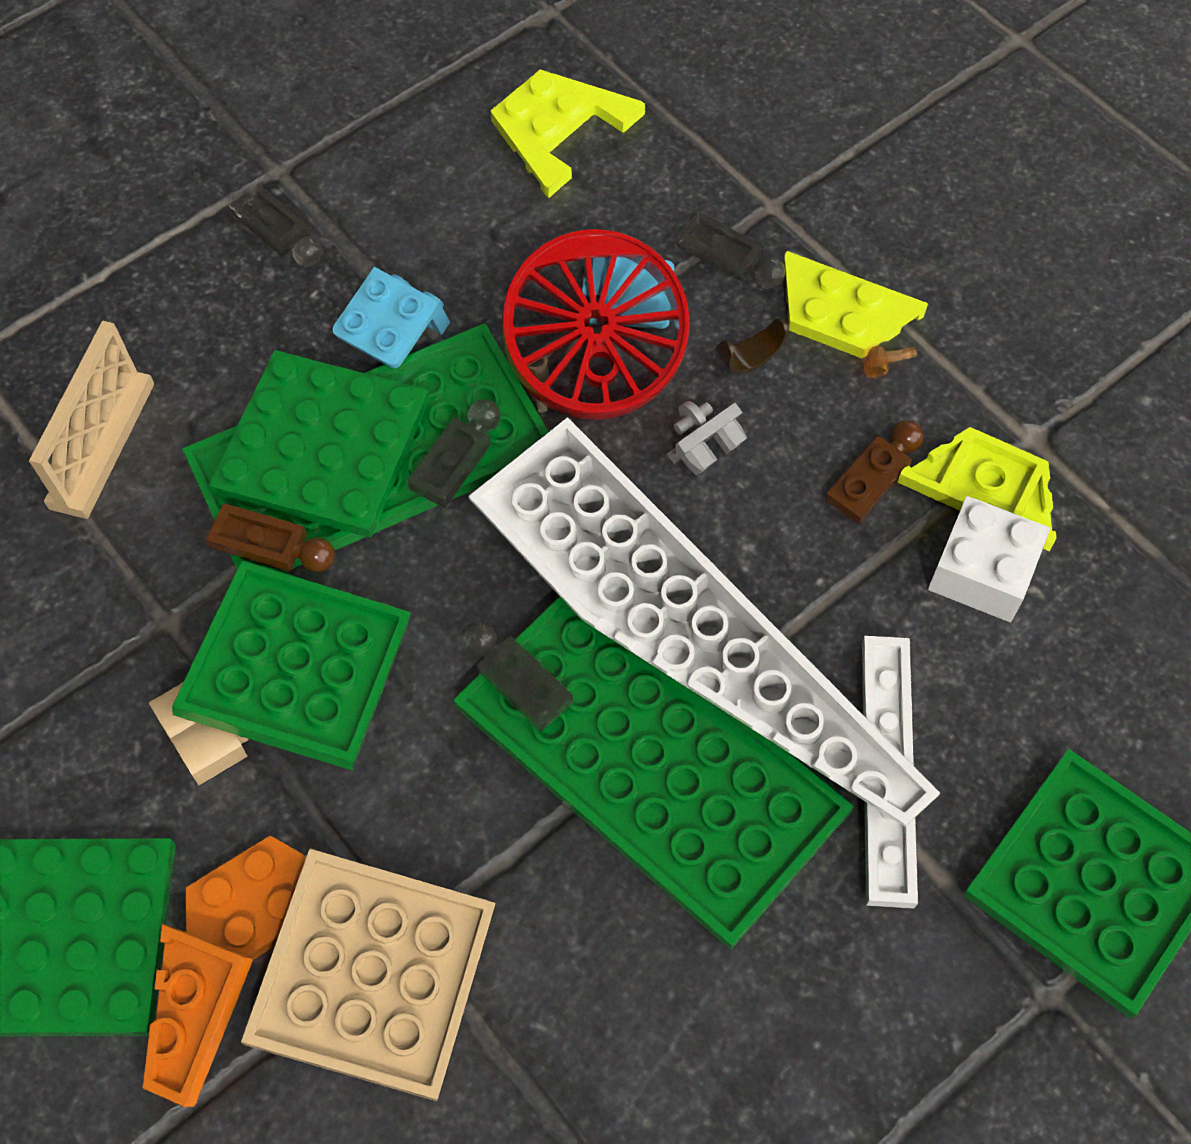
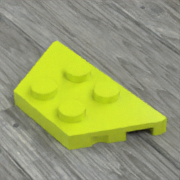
M789 251L785 253L783 270L786 276L785 294L786 303L788 304V328L791 332L863 359L875 351L880 343L889 341L900 334L901 328L913 319L919 321L926 313L928 306L926 302Z
M969 427L954 437L951 443L940 445L929 452L925 460L912 468L908 465L900 473L898 483L959 511L963 506L966 496L1050 527L1043 549L1049 552L1056 540V531H1052L1050 514L1053 510L1052 493L1048 489V482L1050 480L1049 462L974 428Z

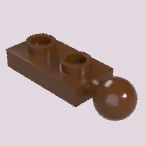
M904 420L897 423L890 433L891 443L877 436L827 492L825 501L859 525L896 484L901 471L908 465L911 466L912 458L906 454L917 451L924 441L923 430L916 422Z
M223 503L206 538V542L211 549L286 571L291 570L296 558L300 559L302 565L312 572H323L329 569L335 559V550L328 540L314 537L304 542L307 536L304 526Z

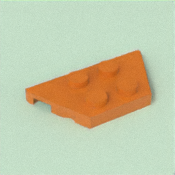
M268 836L187 886L186 932L253 960L276 945L307 856L276 838Z

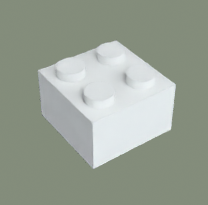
M966 496L928 590L1011 623L1025 597L1050 527Z

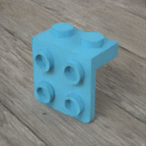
M611 257L591 259L597 302H599ZM617 257L605 304L609 302L636 268L637 263L625 257ZM665 260L674 271V264L671 261ZM643 269L612 309L659 283L650 273ZM584 278L582 292L589 303L587 280ZM663 291L620 316L670 311L671 306ZM590 319V324H598L597 319ZM670 320L622 326L664 329L668 327Z
M374 267L334 324L333 333L338 339L390 368H398L426 327L442 335L450 321L443 310V302L436 296L426 291L422 293L411 287L400 276L395 274L389 275Z

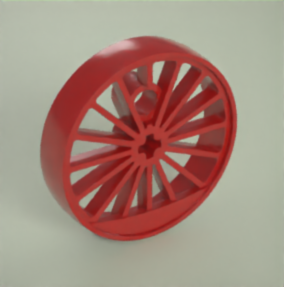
M599 229L580 230L561 235L545 243L521 265L510 283L503 304V345L515 375L526 390L542 404L556 412L574 418L586 420L612 419L624 416L645 406L655 399L671 382L683 360L688 344V304L676 274L669 264L651 247L638 239L615 231ZM611 257L599 302H597L591 259ZM617 257H625L637 263L636 268L609 302L605 304ZM584 260L589 303L565 262ZM557 264L579 304L538 272L546 266ZM643 269L650 273L659 283L612 309ZM532 280L571 311L524 299L520 296L526 285ZM663 291L672 309L670 311L620 316ZM516 307L570 321L519 328L513 326ZM590 319H597L598 325H603L599 334H595L592 327H587L589 326ZM674 320L675 340L622 325ZM572 331L525 358L521 357L515 340L517 337ZM620 336L672 350L669 363L664 369L660 368ZM579 339L545 382H540L527 367L572 341ZM612 343L653 373L657 379L645 389L639 390ZM585 345L586 349L572 398H566L550 389L552 384L582 346ZM596 357L605 358L610 362L612 371L605 376L595 375L589 368V362ZM619 371L632 396L611 402L609 400L608 386L614 382ZM583 380L592 387L601 388L603 403H584L578 400Z

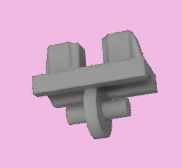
M691 401L684 402L678 409L681 420L674 424V429L680 435L688 429L692 433L678 442L676 447L668 452L667 455L674 464L682 459L685 465L697 476L718 460L706 445V441L714 437L725 454H727L747 439L741 425L736 420L743 412L734 403L707 422L706 417L713 413L709 403L705 402L698 407Z

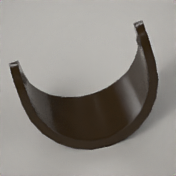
M783 318L775 319L768 327L740 343L732 345L729 340L721 341L716 347V351L734 373L740 374L752 371L768 362L782 348L789 334L788 325Z

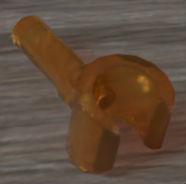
M881 346L872 347L867 354L868 358L863 362L865 374L868 378L882 377L889 372V363L916 357L917 350L915 347L893 352H885V349Z

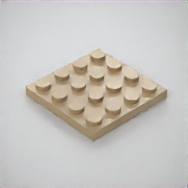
M309 849L241 1043L252 1048L438 1101L496 903Z

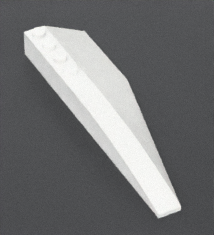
M568 417L468 496L469 500L582 621L905 827L939 796L940 792Z

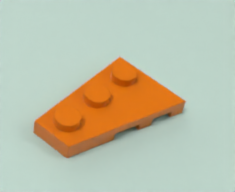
M162 924L160 942L165 943L162 970H157L154 989L159 990L156 1021L150 1024L143 1089L183 1107H195L253 959L173 926Z

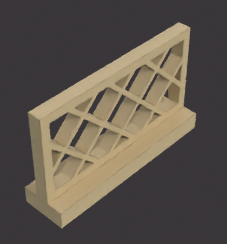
M101 322L29 460L49 491L44 500L48 509L84 519L89 518L154 386L151 375L137 372L114 323ZM52 454V464H49L48 460Z

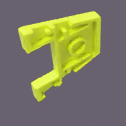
M539 70L490 112L491 121L513 152L517 151L526 164V170L529 174L533 173L540 183L542 192L550 198L572 178L571 167L550 154V152L593 115H597L624 133L645 115V103Z

